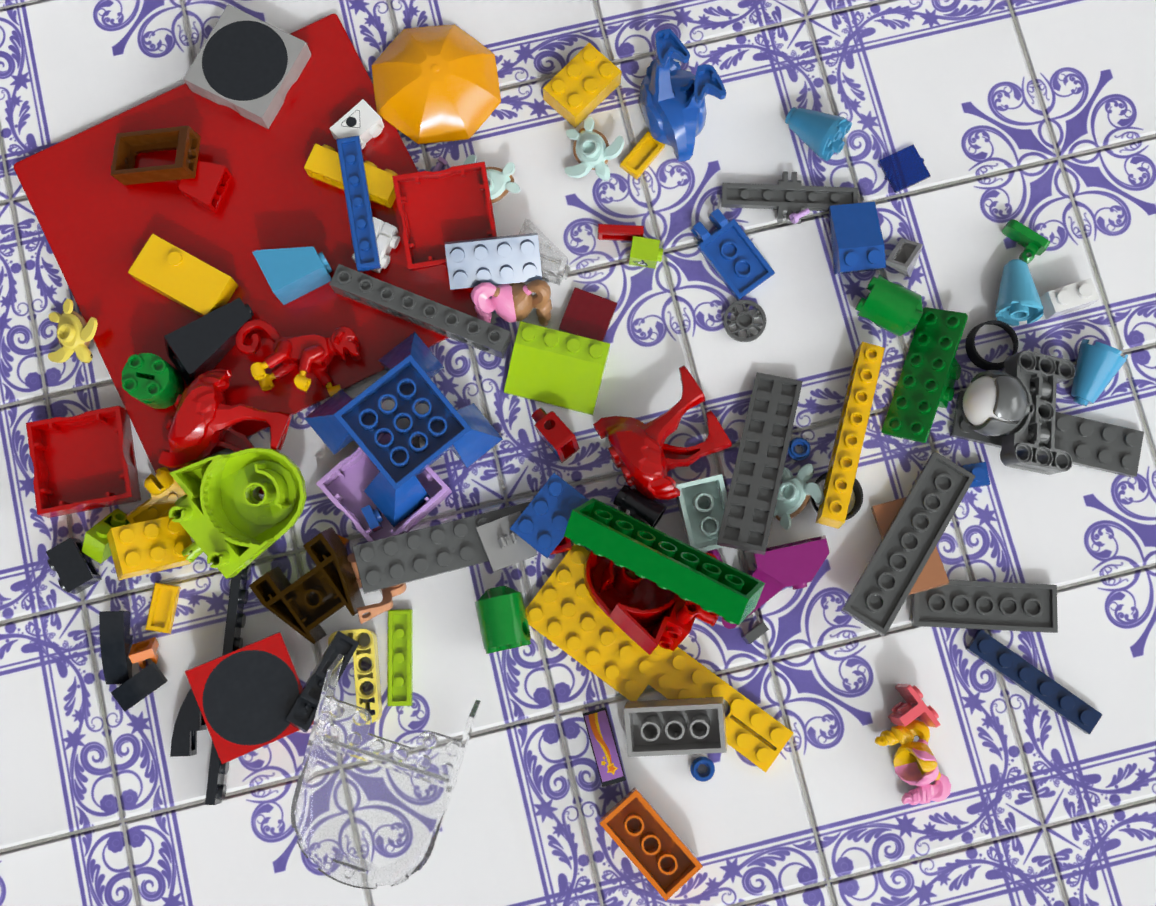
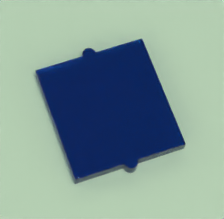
M914 144L878 161L885 174L884 179L889 181L895 193L931 176L923 163L924 158L920 157Z

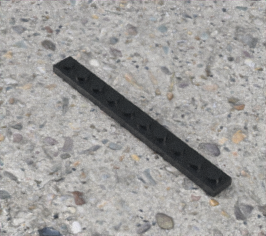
M250 566L245 567L235 577H231L222 656L243 647V638L240 635L241 628H244L246 622V615L243 613L244 604L248 601L246 582L251 576ZM213 741L205 805L220 804L226 796L227 789L226 784H224V776L228 773L229 762L221 763Z

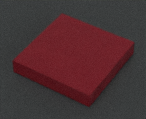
M575 287L560 323L559 331L603 342L616 310L617 302Z

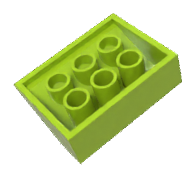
M520 321L504 393L593 415L610 351V343Z

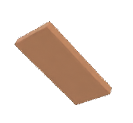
M906 497L872 506L871 510L882 539ZM937 547L932 552L909 595L949 584Z

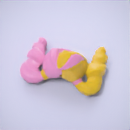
M913 720L906 727L900 725L892 726L890 730L882 731L880 737L875 739V743L879 746H892L896 743L901 745L893 759L895 773L904 782L916 786V789L909 790L908 793L902 796L901 801L904 805L907 803L911 805H917L918 803L926 804L930 803L931 800L940 802L950 795L951 790L948 777L939 772L937 761L928 746L930 738L929 728L924 722L919 720ZM914 736L919 737V740L917 742L913 741Z

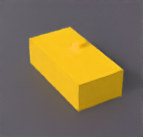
M154 234L151 235L128 271L140 283L201 317L226 305L238 287V284L232 277Z

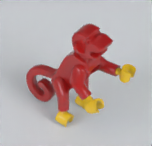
M254 319L246 322L238 330L235 337L237 349L242 354L248 356L256 354L261 348L262 343L260 336L254 333L251 335L252 343L245 345V338L252 330L264 331L274 342V353L266 357L263 363H254L250 368L252 376L255 380H258L263 391H268L274 387L272 380L281 379L293 371L296 366H299L298 372L300 373L294 379L298 389L303 391L309 389L311 379L305 376L309 374L310 368H312L317 379L324 388H327L330 397H332L341 390L340 384L332 386L334 381L328 374V365L333 360L334 355H338L344 362H347L346 355H349L355 361L361 360L358 350L360 347L359 340L355 332L347 326H339L329 338L317 334L287 338L280 337L275 328L268 322ZM281 363V365L271 370V374H266V368L269 367L271 369Z

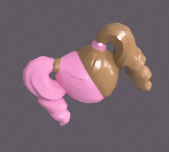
M536 279L527 285L520 282L494 286L490 282H484L475 286L471 292V299L475 304L474 308L478 314V319L491 323L494 310L499 317L510 323L524 320L533 308H536L538 321L542 326H547L548 321L551 319V289L543 280Z

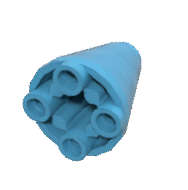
M793 107L785 120L789 128L818 157L825 161H829L834 153L839 154L845 144L842 140L852 126V122L844 117L801 107L798 109Z

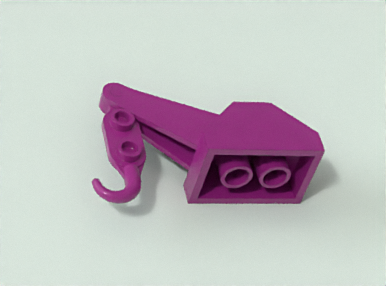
M825 535L766 548L765 555L754 553L757 568L751 576L764 582L765 585L755 609L749 615L785 587L792 586L793 590L807 587V583L813 580L830 553ZM717 549L706 551L714 554L718 560L722 561ZM722 617L724 627L733 629L737 626V624L726 622Z

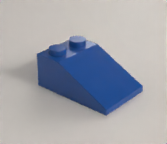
M875 202L829 206L834 274L875 271L886 268L885 247Z

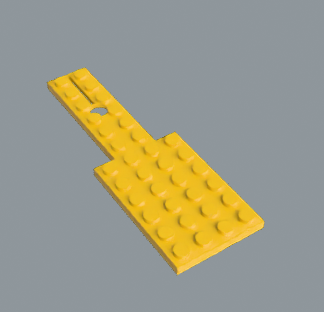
M574 544L572 550L568 551L525 609L528 625L629 701H637L648 685L667 699L723 697L730 706L729 714L725 717L727 744L764 772H767L793 735V732L679 647L672 651L664 649L658 644L650 655L644 651L591 598L584 583V566L590 551L583 546Z

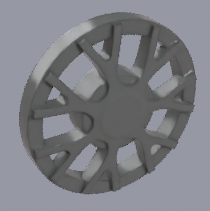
M739 300L727 308L723 318V325L727 334L734 340L751 342L763 333L766 327V315L757 303L751 300ZM742 304L744 311L738 313L736 306ZM750 306L757 309L753 315L747 312ZM728 313L736 315V320L727 319ZM762 317V323H754V318ZM736 324L738 329L731 332L729 326ZM751 327H754L759 332L756 335H753L749 329ZM740 330L746 331V338L739 337Z

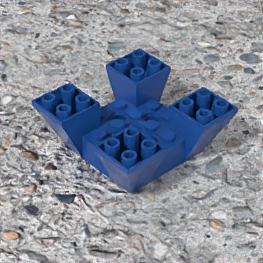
M416 332L412 333L378 360L387 373L361 394L352 399L341 389L304 418L334 455L354 440L379 470L377 476L364 492L393 527L424 504L426 497L431 498L416 476L451 449L464 466L468 468L503 440L474 403L456 410L433 383L431 378L443 370L444 366ZM386 400H392L395 406L392 410L386 411L382 409V403ZM421 403L426 404L429 407V411L425 414H419L415 410L416 406ZM406 418L410 421V426L407 429H400L397 427L398 420ZM383 433L391 436V441L385 445L378 442V437ZM415 437L425 439L426 443L422 448H415L412 445V440Z

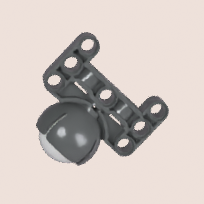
M1022 351L1005 359V372L1000 370L983 371L971 380V384L966 389L963 397L962 414L964 421L971 430L985 436L1006 434L1002 437L1000 459L1005 466L1047 475L1071 469L1073 464L1071 455L1067 451L1054 448L1056 389L1058 383L1071 380L1075 376V366L1071 361L1037 352Z

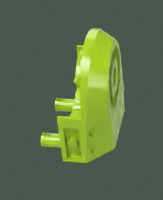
M251 448L231 454H220L169 473L187 494L180 497L174 503L176 506L172 507L168 513L169 518H173V522H179L194 540L192 544L182 551V555H189L185 559L193 563L204 552L208 556L207 563H213L210 567L218 568L226 579L235 577L292 528L302 514L307 498L305 480L299 467L288 456L274 449ZM260 488H262L264 491L263 499H261L259 496Z

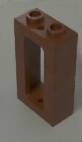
M189 126L117 133L110 175L123 185L195 178L201 136ZM177 149L175 164L135 168L136 156L140 153Z

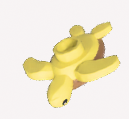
M67 298L63 304V312L61 314L52 312L48 316L50 321L58 323L57 339L62 346L59 350L49 353L48 359L52 362L63 363L75 352L81 362L90 363L93 359V354L88 347L97 330V319L91 317L87 323L82 315L73 311V301Z

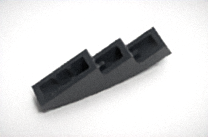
M340 631L336 633L284 720L285 722L305 733L308 732L333 687L337 685L359 642Z

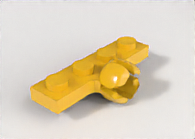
M167 468L157 469L155 476L151 473L145 479L144 487L149 491L151 497L126 515V519L131 524L169 516V510L176 506L174 503L180 497L187 495L169 474L170 471Z

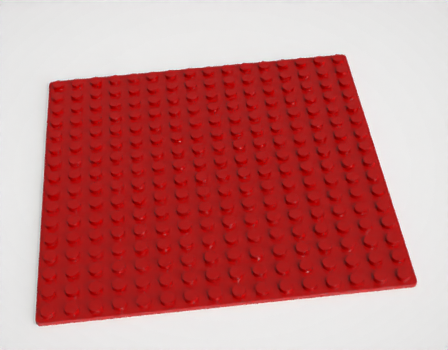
M331 14L290 33L305 41L312 55L297 81L287 92L284 103L269 129L241 116L238 112L227 106L219 105L192 92L187 84L184 83L14 164V170L83 318L87 323L91 317L97 319L98 325L93 340L155 473H157V469L162 467L167 468L170 472L183 468H168L158 463L161 452L163 450L170 451L167 437L169 430L166 427L170 417L175 416L177 408L174 404L165 409H154L132 397L122 387V370L131 355L152 353L160 356L175 368L167 356L164 336L201 318V316L140 283L128 273L152 234L232 277L238 284V287L228 303L240 298L243 304L247 303L254 314L252 320L260 319L268 322L275 328L280 337L293 338L317 334L329 338L339 326L350 327L359 340L360 347L358 350L361 360L355 361L349 355H346L347 362H344L338 355H334L333 360L328 365V374L334 381L332 386L340 384L342 390L385 370L378 360L414 332H416L428 348L449 338L339 295L333 291L329 285L330 282L283 305L273 293L252 253L256 250L313 246L317 253H323L333 270L329 273L331 278H333L338 264L357 271L356 263L352 258L354 248L344 190L308 176L304 169L315 144L331 146L338 152L337 141L333 138L329 128L362 99L377 113L373 83L336 14ZM382 118L384 128L381 134L371 138L362 150L364 161L372 162L377 168L384 171L385 169H390L398 175L418 172L397 129ZM179 126L191 127L201 136L198 161L224 165L232 174L216 213L185 197L178 189L180 182L175 180L123 185L111 176V165L117 133ZM177 149L140 153L136 156L135 168L175 164ZM396 198L391 208L370 200L373 217L395 226L399 232L400 242L396 249L392 248L389 254L390 262L386 269L382 268L380 273L372 270L361 271V273L478 318L474 308L475 304L471 299V292L474 287L450 290L447 265L416 270L408 269L403 242L402 219L397 207ZM252 330L245 338V345H250L252 343V334L256 333L260 336L261 348L256 354L244 355L237 349L235 344L214 368L231 369L230 386L223 392L226 404L230 406L242 403L259 410L280 411L294 415L330 397L327 388L322 386L313 373L312 368H310L309 374L305 376L311 379L309 389L307 391L298 389L294 379L300 373L298 372L299 366H296L293 371L281 379L272 380L274 387L268 391H263L258 380L254 379L250 370L252 364L257 362L263 363L266 357L274 353V342L262 330ZM281 363L271 369L269 367L266 368V374H271V370L281 365ZM185 381L183 391L188 387ZM245 420L232 427L235 431L250 437L269 426L266 422ZM216 445L214 449L201 460L226 448Z

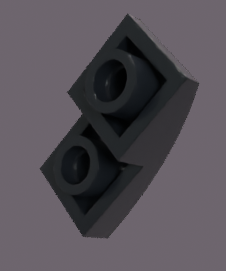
M153 662L110 693L122 709L127 711L168 680Z

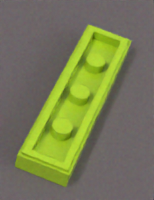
M412 609L388 610L387 706H413Z

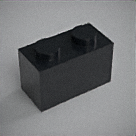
M73 537L51 548L46 553L49 557L47 562L50 568L56 571L60 578L58 580L60 587L67 593L78 594L102 579L91 558L82 552L83 544L81 540Z

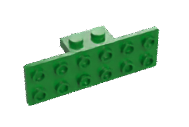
M928 307L923 308V314L915 330L881 430L884 435L921 443L927 442L938 407L947 408L949 401H952L954 396L955 382L961 375V366L955 359V355L968 319L966 313Z

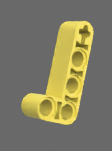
M369 629L340 631L359 642L360 636L364 633L370 636V643L363 647L359 642L353 654L357 716L364 724L377 722L382 716L377 636ZM338 631L330 635L328 639V645L331 643V641L333 640L334 636ZM365 657L370 658L372 661V666L367 671L361 667V661ZM366 681L371 682L374 686V690L370 695L363 692V685ZM375 698V701L370 702V709L375 710V714L371 715L370 719L369 715H365V710L369 709V702L363 703V699Z

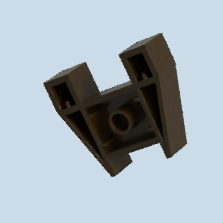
M332 527L319 533L303 545L317 566L291 584L278 566L266 572L249 585L264 607L312 644H315L327 635L320 626V623L344 606H346L352 616L357 614V608L365 606L351 562L347 560L348 552L346 546Z

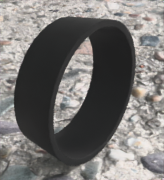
M997 320L987 321L975 326L967 335L965 342L968 358L974 365L986 371L1003 369L1004 362H989L979 355L975 347V336L984 325L999 326L1011 337L1013 343L1012 355L1017 353L1019 345L1015 331L1008 324Z
M827 472L822 474L815 483L819 484L822 480L826 479ZM856 478L853 485L855 503L852 510L847 514L846 520L855 516L863 503L862 487ZM811 497L812 506L814 510L818 513V507L816 506L814 499Z

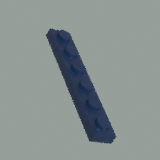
M983 630L976 632L966 648L967 651L1085 734H1091L1103 715Z

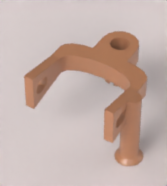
M354 553L348 555L347 560L351 562L360 589L362 584ZM406 583L379 590L383 596L380 603L357 608L360 623L363 624L375 616L390 610L393 607L392 597L404 593L407 588Z

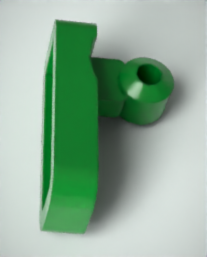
M1014 219L1009 220L1002 230L1005 236L1025 248L1020 254L1019 259L1027 264L1034 259L1035 254L1040 256L1045 252L1050 244L1048 239Z

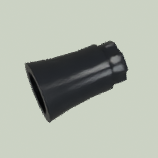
M627 485L622 487L613 502L622 512L626 513L628 509L631 517L653 528L656 527L667 509V505L651 500Z

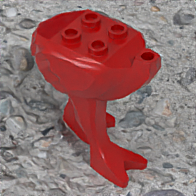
M685 366L679 368L682 397L664 414L647 424L638 419L623 416L604 417L593 424L601 439L608 437L611 446L608 448L611 459L617 468H621L624 474L623 477L629 487L634 485L637 491L651 500H669L680 496V490L676 488V481L672 477L667 476L668 471L676 467H688L703 456L721 452L732 446L730 439L711 410L706 413V423L708 426L706 441L690 447H677L664 443L666 438L677 430L680 420L686 411L705 401L702 390Z
M219 368L207 371L199 375L183 391V394L178 395L175 402V407L177 408L175 416L170 417L166 427L169 430L167 437L170 451L163 450L158 463L168 468L184 467L207 456L216 445L236 452L255 448L245 434L235 431L232 427L245 420L266 422L270 427L271 449L281 450L293 414L259 410L242 403L233 406L227 405L223 392L230 386L231 369ZM260 488L259 494L264 495L263 489Z

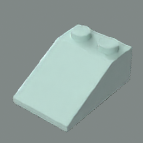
M722 474L676 484V488L680 490V496L676 497L689 545L702 552L725 547L717 545L728 497Z

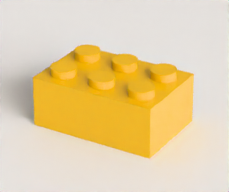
M588 43L543 87V100L576 128L621 84L622 71L591 43Z
M169 516L111 528L107 533V538L118 581L191 564V562L185 559L189 555H182V551L192 544L190 535L179 522H173V518H169Z

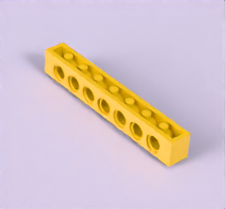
M862 342L855 352L824 483V500L819 505L815 523L837 529L845 523L885 350L884 347Z

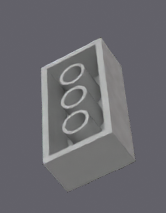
M723 697L628 701L624 707L628 757L726 753L727 751Z

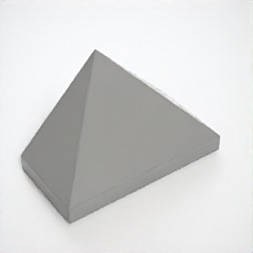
M901 238L887 258L886 265L910 278L923 244Z

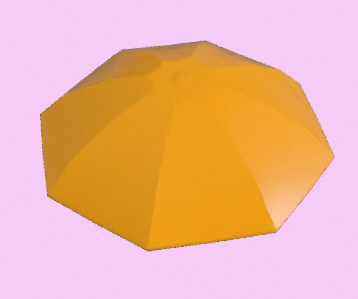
M455 24L403 29L371 65L377 114L417 144L470 139L501 103L495 54Z

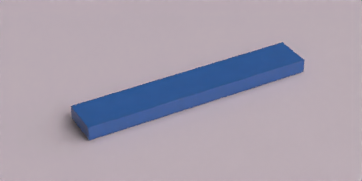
M353 136L336 139L357 271L381 268L360 137Z

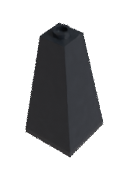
M240 298L164 336L167 356L181 374L187 386L199 375L213 370L235 345V337L238 330L246 322L252 320L254 315L252 309L247 303L243 304Z

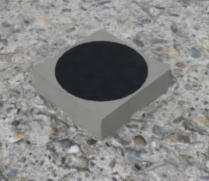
M228 4L183 80L192 92L219 105L227 106L238 112L241 116L269 129L284 103L287 92L299 78L312 54L305 41Z

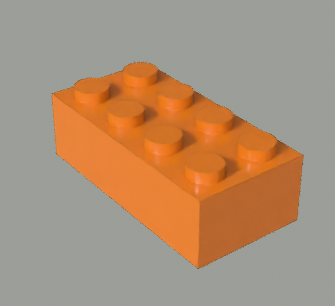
M636 787L599 820V824L665 901L703 867L700 861Z

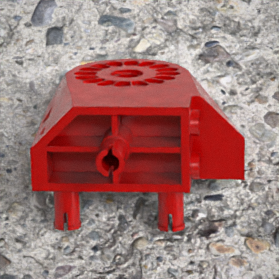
M592 551L588 555L584 566V583L591 598L624 633L649 655L658 644L664 649L674 651L690 633L695 618L712 627L715 625L719 615L714 612H707L700 605L681 599L673 591L662 589L655 582L647 578L638 577L630 569L619 567L612 560L604 556H598ZM706 553L717 559V557L714 554Z

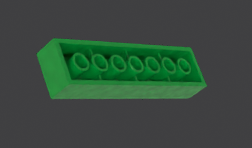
M595 498L572 510L564 534L574 544L589 548L594 554L612 560L619 567L630 569L638 577L647 578L655 582L658 587L673 591L681 599L692 601L700 605L703 610L714 612L731 624L739 625L755 609L765 585L764 582Z

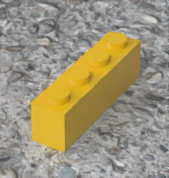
M315 144L304 166L308 176L344 190L338 152L331 146ZM364 161L370 200L391 208L396 198L392 176L398 174L390 169L381 170L372 162Z

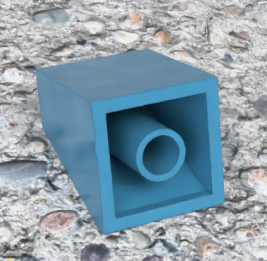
M313 246L266 249L252 252L273 293L283 305L332 280L329 274L333 271L323 253H317Z

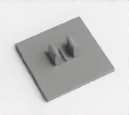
M520 511L476 527L493 572L538 555L536 549L510 530L511 526L521 515Z

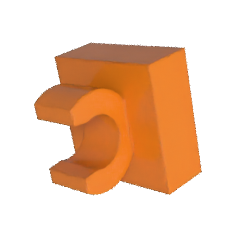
M156 637L132 644L129 653L132 664L138 662L142 669L146 667V659H151L157 664L159 644Z

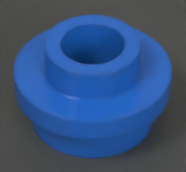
M797 437L790 441L788 455L793 460L802 461L809 456L811 446L806 439ZM795 446H800L802 453H797Z
M698 757L691 763L690 771L696 780L705 782L713 777L715 766L709 758ZM699 765H706L707 770L705 773L698 772Z

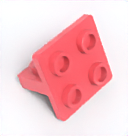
M897 684L895 686L906 703L902 701L891 709L893 713L888 718L893 724L906 727L918 717L926 726L937 728L941 725L937 720L939 718L937 712L930 705L926 706L922 700L923 694L915 685Z

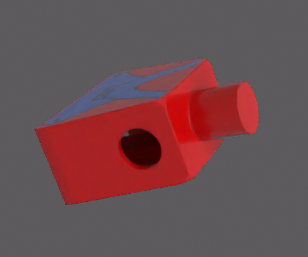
M539 408L532 414L531 417L536 422L534 426L538 435L561 463L580 449L575 435L553 411L547 414L543 408Z

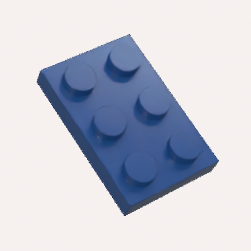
M553 473L514 522L510 530L548 558L565 537L564 534L572 510L589 501V499L557 474Z

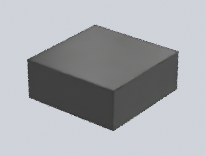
M760 622L744 634L742 638L746 644H751L769 629L764 622Z

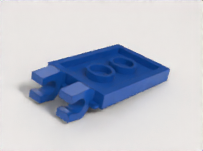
M717 208L708 217L717 229L709 233L704 225L698 222L692 227L691 232L699 241L697 242L699 251L737 301H739L773 276L775 272L735 219L732 221L727 220Z

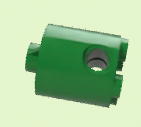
M880 274L877 278L873 276L866 288L869 290L866 299L861 297L855 310L859 311L857 316L869 319L876 326L898 337L914 329L923 314L921 295L900 284L888 281Z
M141 353L131 355L122 370L121 381L123 389L135 399L154 409H165L174 405L178 395L183 392L184 381L181 374L172 365L155 354Z
M507 586L487 589L478 601L475 602L486 654L530 645L531 635L522 592Z

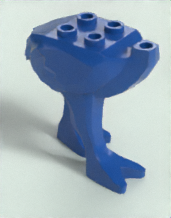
M664 29L655 34L656 58L651 61L650 66L647 68L646 76L641 83L639 103L645 123L653 139L672 146L678 162H684L692 157L695 137L701 133L705 126L707 114L705 96L709 94L721 100L725 99L727 93L720 76L712 65H699L696 75L681 69L679 62L673 59L682 63H688L690 53L671 29Z

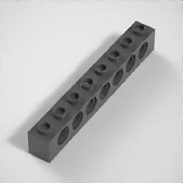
M338 264L329 284L333 291L339 295L502 359L512 339L509 330Z

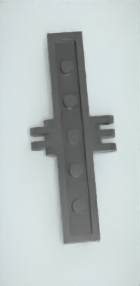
M783 171L782 180H778V185L722 183L721 207L777 209V223H782L783 215H786V224L792 223L789 218L790 214H797L806 208L810 211H829V206L858 203V188L802 186L801 180H797V172H792L791 180H788V171ZM799 218V222H797V223H795V224H800V223H801V218Z

